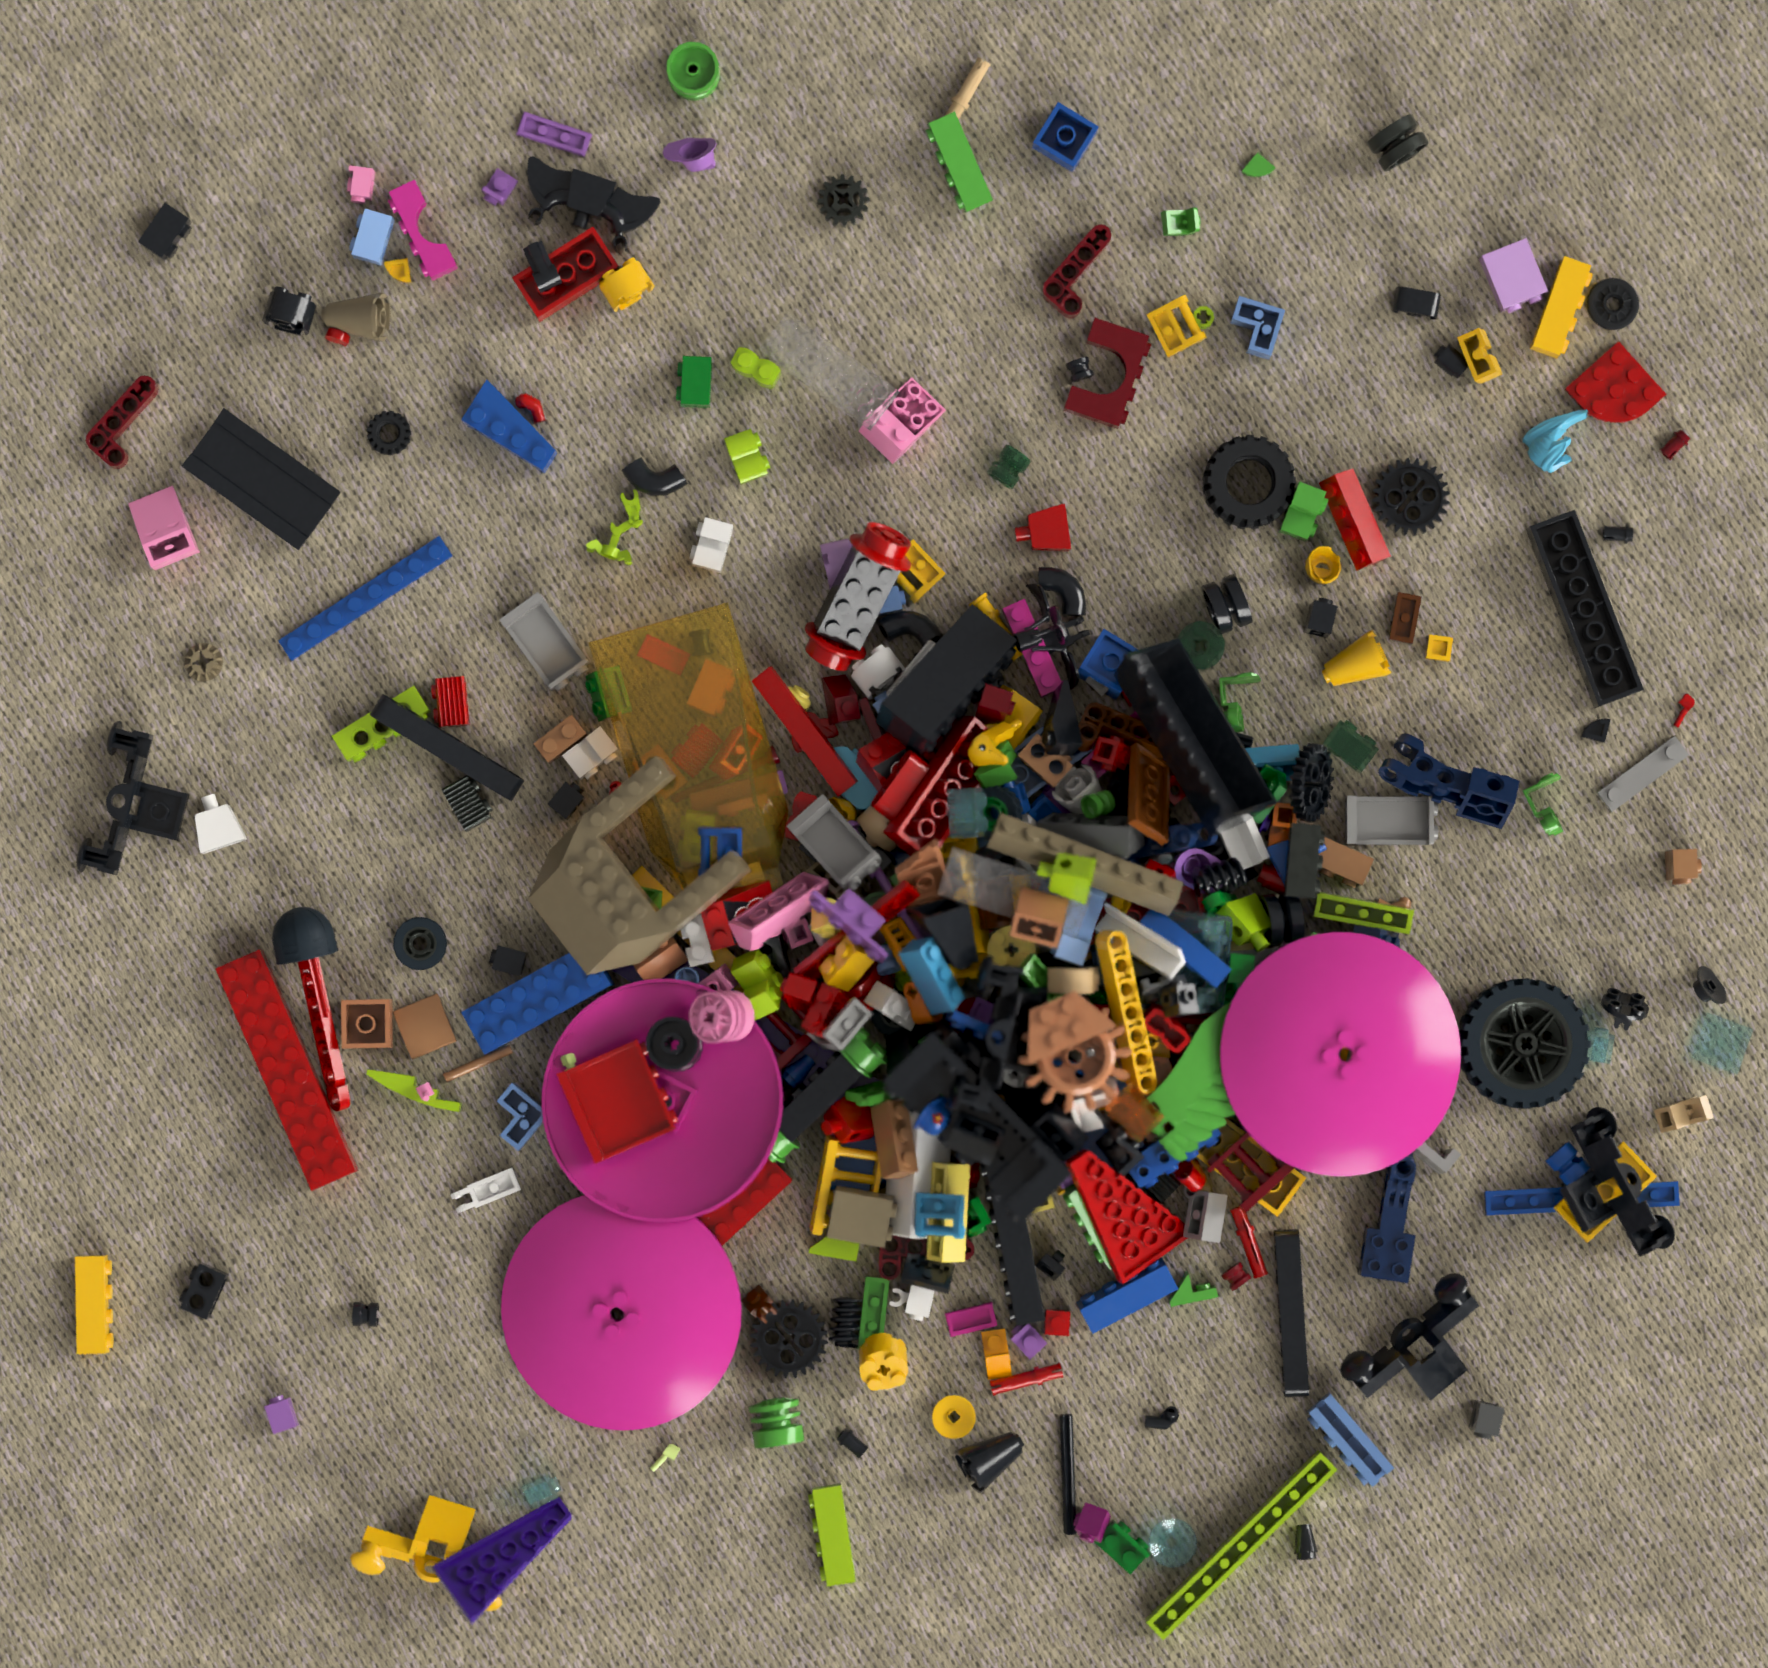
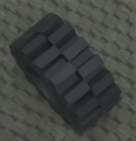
M382 411L381 414L374 415L375 418L369 421L370 425L367 427V438L371 446L381 454L389 456L401 453L400 451L405 450L411 440L410 425L406 419L394 411ZM387 424H392L398 429V437L393 442H385L380 437L382 427Z

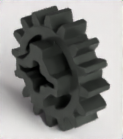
M841 174L840 180L832 176L831 184L824 182L826 190H819V195L823 198L818 199V204L824 205L819 209L820 213H827L826 221H829L831 218L834 219V226H837L838 222H842L844 228L848 221L854 226L856 225V217L861 220L863 219L861 211L868 212V207L864 203L869 202V197L863 196L868 190L867 188L860 189L862 181L859 180L854 183V176L852 175L848 180H845L844 174ZM838 186H849L847 189L838 188ZM857 193L860 199L858 207L853 202V198ZM829 195L834 199L831 208H829L827 203ZM847 196L848 204L842 203L840 205L839 197L845 198ZM840 212H848L850 215L840 216L838 214Z

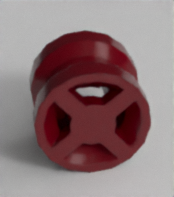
M1241 1262L1236 1263L1221 1275L1224 1280L1230 1283L1229 1288L1232 1291H1235L1252 1278L1249 1273L1244 1272Z

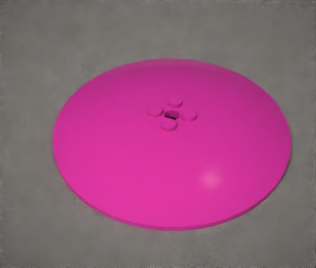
M1330 932L1301 938L1281 947L1261 961L1248 974L1234 995L1225 1016L1220 1040V1068L1223 1085L1230 1105L1245 1130L1262 1148L1288 1165L1303 1171L1328 1176H1355L1381 1170L1397 1163L1421 1146L1440 1124L1451 1104L1459 1078L1461 1046L1455 1015L1448 998L1432 974L1418 960L1399 947L1376 937L1350 932ZM1344 1047L1348 1048L1351 1052V1057L1346 1062L1339 1058V1051Z
M650 979L626 984L611 990L586 1006L570 1022L561 1034L549 1058L542 1087V1116L552 1153L569 1180L583 1194L605 1209L621 1216L648 1222H675L712 1212L739 1195L755 1179L764 1167L776 1143L783 1113L782 1077L774 1051L765 1034L754 1021L752 1030L746 1037L738 1041L719 1043L703 1041V1052L700 1060L692 1068L683 1072H672L657 1066L649 1056H646L649 1065L654 1064L658 1071L659 1078L656 1081L659 1088L664 1086L667 1094L672 1099L668 1109H674L679 1120L675 1124L677 1129L597 1164L593 1161L556 1075L566 1069V1066L563 1067L561 1057L573 1053L577 1061L575 1066L628 1044L635 1039H639L640 1043L645 1042L646 1044L650 1028L657 1021L665 1017H679L690 1022L689 1012L695 999L705 992H718L704 985L677 979ZM679 1041L672 1043L674 1050L677 1049L675 1045H679Z
M585 1194L573 1198L547 1213L525 1235L509 1263L501 1295L502 1327L506 1344L517 1369L528 1385L546 1403L562 1414L578 1422L608 1430H639L654 1427L685 1414L699 1404L713 1390L726 1372L733 1358L741 1328L742 1307L736 1274L724 1248L704 1223L697 1217L675 1222L635 1220L605 1209ZM615 1307L622 1309L624 1312L623 1319H614L611 1315V1310Z

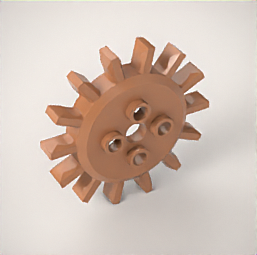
M1104 1008L1100 1012L1107 1017L1109 1010ZM1117 1026L1110 1032H1104L1033 1063L1036 1064L1038 1074L1029 1077L1025 1082L1026 1087H1032L1038 1082L1044 1081L1049 1086L1048 1091L1042 1097L1041 1103L1044 1105L1052 1101L1056 1092L1065 1095L1064 1113L1071 1112L1074 1106V1096H1083L1088 1111H1094L1096 1109V1102L1092 1092L1100 1089L1105 1097L1112 1100L1116 1093L1106 1083V1080L1109 1076H1114L1119 1080H1127L1129 1077L1128 1072L1114 1067L1115 1058H1126L1132 1055V1049L1125 1047L1114 1049L1112 1039L1121 1036L1125 1031L1124 1026ZM1023 1033L1021 1040L1025 1043H1028V1033ZM1087 1049L1094 1050L1095 1054L1093 1057L1086 1055ZM1074 1050L1080 1053L1081 1061L1078 1064L1069 1062L1067 1056L1070 1051ZM1028 1055L1019 1057L1018 1064L1028 1065ZM1060 1059L1062 1062L1061 1067H1055L1053 1060ZM1081 1070L1084 1074L1083 1078H1076L1075 1071Z

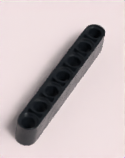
M384 694L381 695L370 713V716L510 801L514 799L524 783V780L515 773Z
M1274 1230L1273 1235L1276 1242L1274 1251L1275 1260H1277L1276 1283L1279 1290L1277 1299L1278 1309H1280L1279 1331L1282 1342H1280L1281 1357H1283L1282 1379L1285 1387L1283 1394L1284 1398L1309 1396L1299 1230Z

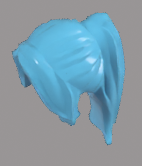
M1577 410L1547 419L1526 433L1522 441L1528 446L1529 450L1527 453L1529 458L1537 467L1542 468L1544 472L1552 473L1571 461L1570 456L1567 454L1563 455L1566 447L1571 443V438L1565 436L1560 441H1557V439L1561 438L1570 426L1586 419L1588 410Z

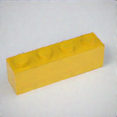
M1566 256L1561 259L1530 347L1531 350L1556 359L1561 353L1565 354L1569 341L1566 340L1568 331H1573L1577 318L1574 317L1576 308L1581 309L1585 296L1581 295L1584 286H1589L1593 273L1589 272L1592 265Z
M108 1255L75 1257L77 1354H106L109 1352V1348H113V1333H109V1323H113V1310L109 1309L108 1299H112L113 1296L112 1284L108 1285V1275L112 1274V1261L108 1260Z

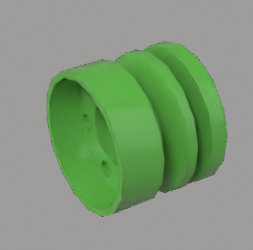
M779 1397L762 1400L755 1405L748 1406L749 1413H760V1416L750 1418V1422L762 1423V1428L752 1432L754 1448L776 1447L804 1441L802 1424L791 1423L790 1419L800 1415V1411H789V1408L799 1405L798 1399Z

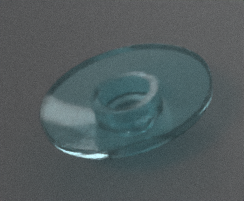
M1171 1518L1159 1522L1152 1529L1148 1545L1151 1555L1158 1563L1166 1567L1175 1568L1185 1565L1192 1559L1197 1548V1538L1189 1524L1180 1519ZM1169 1538H1175V1546H1168L1167 1541Z

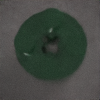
M1193 622L1183 628L1177 639H1180L1198 671L1211 669L1223 656L1225 649L1223 635L1217 627L1208 622ZM1194 642H1204L1205 645L1203 648L1205 649V651L1199 650L1197 652L1195 650L1196 644Z

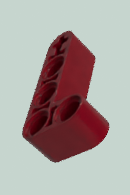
M1099 224L1094 226L1043 285V298L1066 318L1072 319L1077 317L1082 309L1080 297L1070 288L1110 243L1111 230L1105 225ZM1103 232L1105 234L1104 240L1100 239L1094 248L1092 243L1096 239L1095 233L1100 235ZM1087 250L1090 252L1091 258L1082 260L1078 257V252ZM1067 267L1072 268L1075 271V276L1066 278L1062 274V270ZM1054 285L1058 287L1060 293L1057 296H1050L1046 291L1047 287ZM1068 301H1073L1077 304L1078 308L1074 312H1069L1065 309L1064 304Z
M145 375L137 378L86 435L87 446L114 469H121L128 462V454L115 441L157 396L159 387L156 381ZM144 383L151 388L149 392L144 391L142 387ZM135 392L138 393L143 398V400L140 401V399L133 394ZM129 400L136 401V407L132 411L125 410V404ZM113 418L120 419V425L116 429L109 428V422ZM99 435L103 436V444L99 447H94V438ZM116 451L121 452V460L117 463H112L111 455Z
M892 1235V1238L897 1240L898 1247L894 1251H888L880 1247L879 1273L881 1277L886 1280L897 1278L901 1269V1257H907L908 1253L922 1254L927 1257L928 1239H917L921 1241L922 1249L914 1253L908 1248L909 1242L913 1239ZM966 1238V1246L970 1248V1251L965 1253V1260H968L973 1256L975 1249L973 1243ZM893 1262L896 1265L897 1269L893 1275H886L883 1272L882 1268L885 1263Z

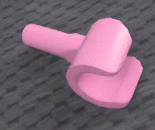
M429 1082L416 1088L421 1100L428 1101L429 1096L435 1094Z

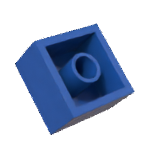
M1058 102L1033 141L1032 148L1073 173L1098 133L1099 126Z

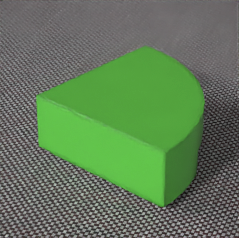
M1257 152L1242 170V173L1251 177H1262L1272 173L1275 167Z

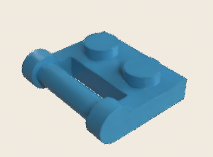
M916 1193V1236L938 1235L963 1239L965 1237V1195ZM926 1218L953 1219V1226L927 1225Z

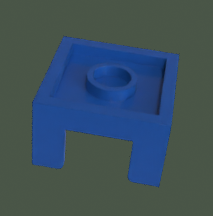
M1103 629L1078 669L1079 678L1086 681L1088 676L1109 689L1106 693L1107 696L1117 700L1122 692V688L1116 680L1114 673L1123 661V656L1138 649Z

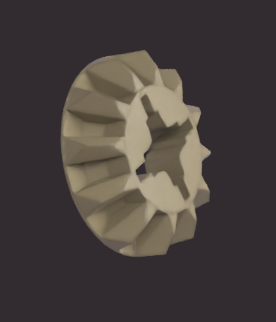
M199 643L191 647L185 655L184 667L188 675L193 679L202 682L210 681L221 672L223 658L215 646ZM201 652L206 659H213V661L206 664V672H204L201 665H193V663L200 661Z

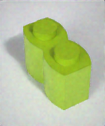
M738 347L730 362L731 367L736 373L744 377L753 378L758 385L767 389H773L781 375V370L775 363L767 359H759L753 351L747 348Z
M751 429L724 438L740 485L768 475L767 469L770 468L766 455L761 456L758 449L762 444L757 432L753 433Z

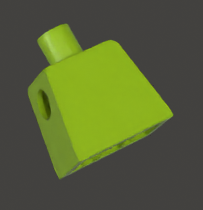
M1059 853L1057 854L1055 864L1040 861L1037 875L1051 879L1049 885L1050 892L1086 905L1097 859Z
M1256 893L1226 903L1213 916L1236 945L1241 946L1251 942L1257 952L1269 946V942L1264 934L1271 928L1270 919Z

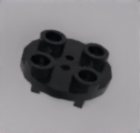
M1609 988L1601 1000L1603 1009L1615 1017L1614 1028L1616 1029L1623 1023L1624 1030L1627 1031L1632 1021L1646 1018L1649 1012V1007L1644 1002L1645 997L1639 993L1628 994L1615 988Z

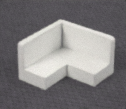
M1115 1077L1106 1080V1083L1116 1093L1112 1100L1105 1097L1100 1089L1092 1092L1096 1108L1099 1109L1102 1106L1121 1102V1095ZM1074 1096V1106L1071 1112L1074 1122L1084 1133L1104 1128L1103 1123L1095 1112H1089L1086 1108L1084 1097Z

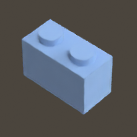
M364 209V213L359 214L356 228H359L357 236L352 237L349 247L353 258L382 265L395 221L393 216L369 209Z

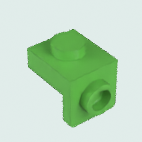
M1197 207L1187 210H1165L1161 212L1163 236H1184L1200 231L1201 219L1198 215Z

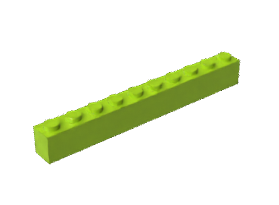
M1317 1450L1145 1618V1622L1164 1640L1337 1471L1335 1466Z

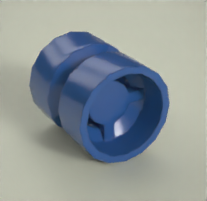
M1570 1141L1545 1160L1553 1171L1560 1172L1559 1178L1565 1185L1577 1180L1591 1168L1583 1157L1577 1156L1578 1151Z

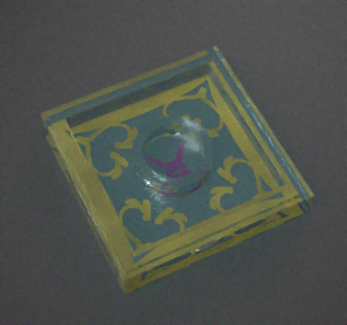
M1707 1013L1691 1058L1737 1075L1753 1029Z

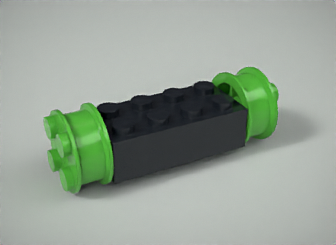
M863 1026L842 1051L836 1050L825 1062L827 1067L824 1070L819 1067L808 1079L810 1083L807 1086L801 1084L790 1096L793 1100L790 1103L786 1100L783 1102L781 1126L776 1143L768 1158L773 1163L776 1161L785 1163V1157L794 1148L799 1149L801 1147L797 1138L862 1074L871 1079L873 1077L872 1072L881 1063L886 1064L888 1062L885 1057L887 1051L878 1042L874 1044L868 1037L870 1035Z

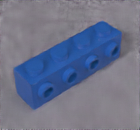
M1218 1128L1212 1130V1136L1209 1139L1198 1143L1197 1150L1205 1145L1207 1148H1210L1220 1141L1218 1136L1221 1133ZM1156 1140L1141 1150L1145 1157L1129 1172L1140 1188L1145 1186L1148 1189L1159 1181L1157 1177L1164 1172L1166 1175H1169L1179 1168L1177 1164L1181 1161L1174 1159L1164 1146ZM1197 1150L1185 1152L1187 1155L1186 1161L1188 1162L1198 1156L1199 1152Z
M1161 1257L1124 1284L1118 1281L1107 1282L1102 1286V1289L1094 1293L1084 1294L1076 1303L1092 1334L1178 1290V1287Z

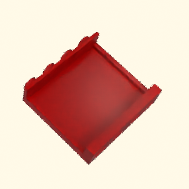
M635 1039L628 1044L556 1074L595 1164L677 1129L675 1125L679 1122L674 1109H668L665 1102L669 1100L664 1086L659 1088L656 1081L659 1078L658 1071L654 1064L649 1065L646 1056H649L645 1042L640 1043L639 1039Z

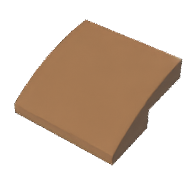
M438 993L393 1011L412 1060L457 1042Z

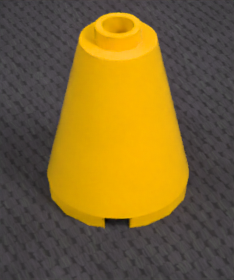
M1373 630L1366 632L1324 664L1325 669L1322 670V674L1327 684L1331 682L1333 686L1387 676L1392 673L1388 668L1390 665L1380 642L1376 643L1374 637H1376V634Z

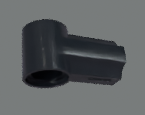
M542 241L534 242L523 249L526 259L532 268V275L540 293L562 284L557 269L551 263Z

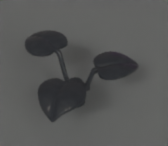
M1027 584L1026 587L1034 595L1040 606L1042 618L1031 626L1024 628V631L1014 633V638L1017 639L1016 647L1019 652L1031 649L1032 652L1037 650L1060 651L1066 668L1069 687L1072 690L1079 682V671L1072 653L1068 652L1066 647L1039 646V643H1042L1041 635L1052 631L1056 632L1058 641L1062 646L1067 644V632L1062 623L1061 613L1057 606L1049 607L1041 584ZM1051 618L1052 627L1039 631V629L1034 630L1043 622L1048 623Z

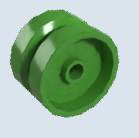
M700 42L680 44L671 52L667 60L666 71L671 88L678 96L687 100H700L708 97L715 91L719 83L720 68L716 54L708 46ZM697 68V72H695V73H690V72H689V69L695 70V69Z

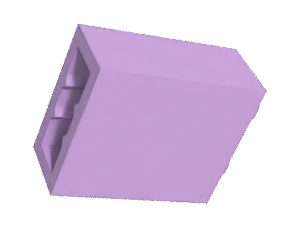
M1527 238L1482 255L1479 259L1500 312L1507 310L1508 314L1521 309L1520 304L1528 301L1530 305L1543 300V295L1548 292Z

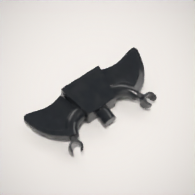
M530 156L528 159L527 175L529 186L534 198L540 205L539 208H532L528 215V219L534 214L539 216L534 224L535 226L542 222L545 211L548 212L555 205H567L569 211L576 213L572 224L574 227L586 230L589 218L600 221L603 217L611 223L613 234H616V237L613 239L614 251L617 252L616 245L618 243H623L625 251H627V240L623 233L633 231L646 223L661 203L658 197L630 194L618 187L617 182L574 168L572 172L557 170L534 156Z

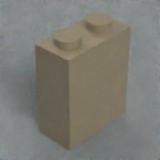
M837 1185L827 1238L885 1248L886 1241L891 1242L893 1227L889 1226L890 1217L895 1218L898 1205L893 1203L894 1196Z

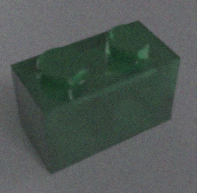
M1340 720L1322 744L1355 771L1361 773L1379 750L1375 746L1377 743L1368 735L1362 737L1356 732L1358 728L1347 720L1342 722Z

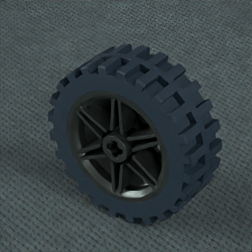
M1532 979L1508 980L1494 984L1489 989L1482 991L1467 1006L1468 1010L1465 1015H1462L1460 1020V1067L1469 1078L1467 1079L1469 1083L1474 1085L1482 1096L1491 1099L1492 1102L1522 1109L1546 1106L1548 1103L1560 1100L1561 1096L1566 1092H1570L1574 1088L1575 1082L1581 1080L1584 1074L1582 1070L1585 1064L1589 1062L1590 1057H1587L1588 1048H1591V1040H1588L1587 1031H1590L1589 1026L1585 1024L1582 1018L1584 1014L1581 1008L1575 1006L1573 1003L1575 1000L1570 995H1565L1561 992L1562 989L1557 986L1549 985L1545 981ZM1527 1015L1533 1018L1532 1023L1529 1025L1524 1022V1017ZM1508 1023L1510 1026L1509 1031L1503 1032L1501 1025ZM1545 1031L1551 1034V1038L1548 1041L1542 1039V1033ZM1521 1038L1529 1039L1527 1043L1530 1046L1529 1048L1521 1049ZM1500 1046L1505 1050L1502 1056L1496 1053V1049ZM1539 1055L1546 1057L1544 1064L1538 1063L1537 1057ZM1516 1063L1523 1065L1521 1072H1517L1514 1069Z

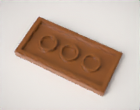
M1138 743L1130 746L1128 824L1160 845H1164L1168 842L1170 768L1164 760Z

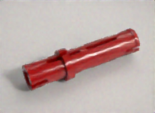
M1240 1206L1230 1209L1237 1228L1235 1232L1237 1236H1240L1253 1278L1267 1275L1268 1271L1253 1233L1255 1229L1253 1225H1250L1247 1213Z
M1060 1362L1042 1368L1037 1366L1031 1371L990 1380L991 1387L1001 1385V1387L992 1389L993 1396L1034 1384L1040 1386L1045 1381L1064 1378L1062 1371L1052 1373L1062 1369Z

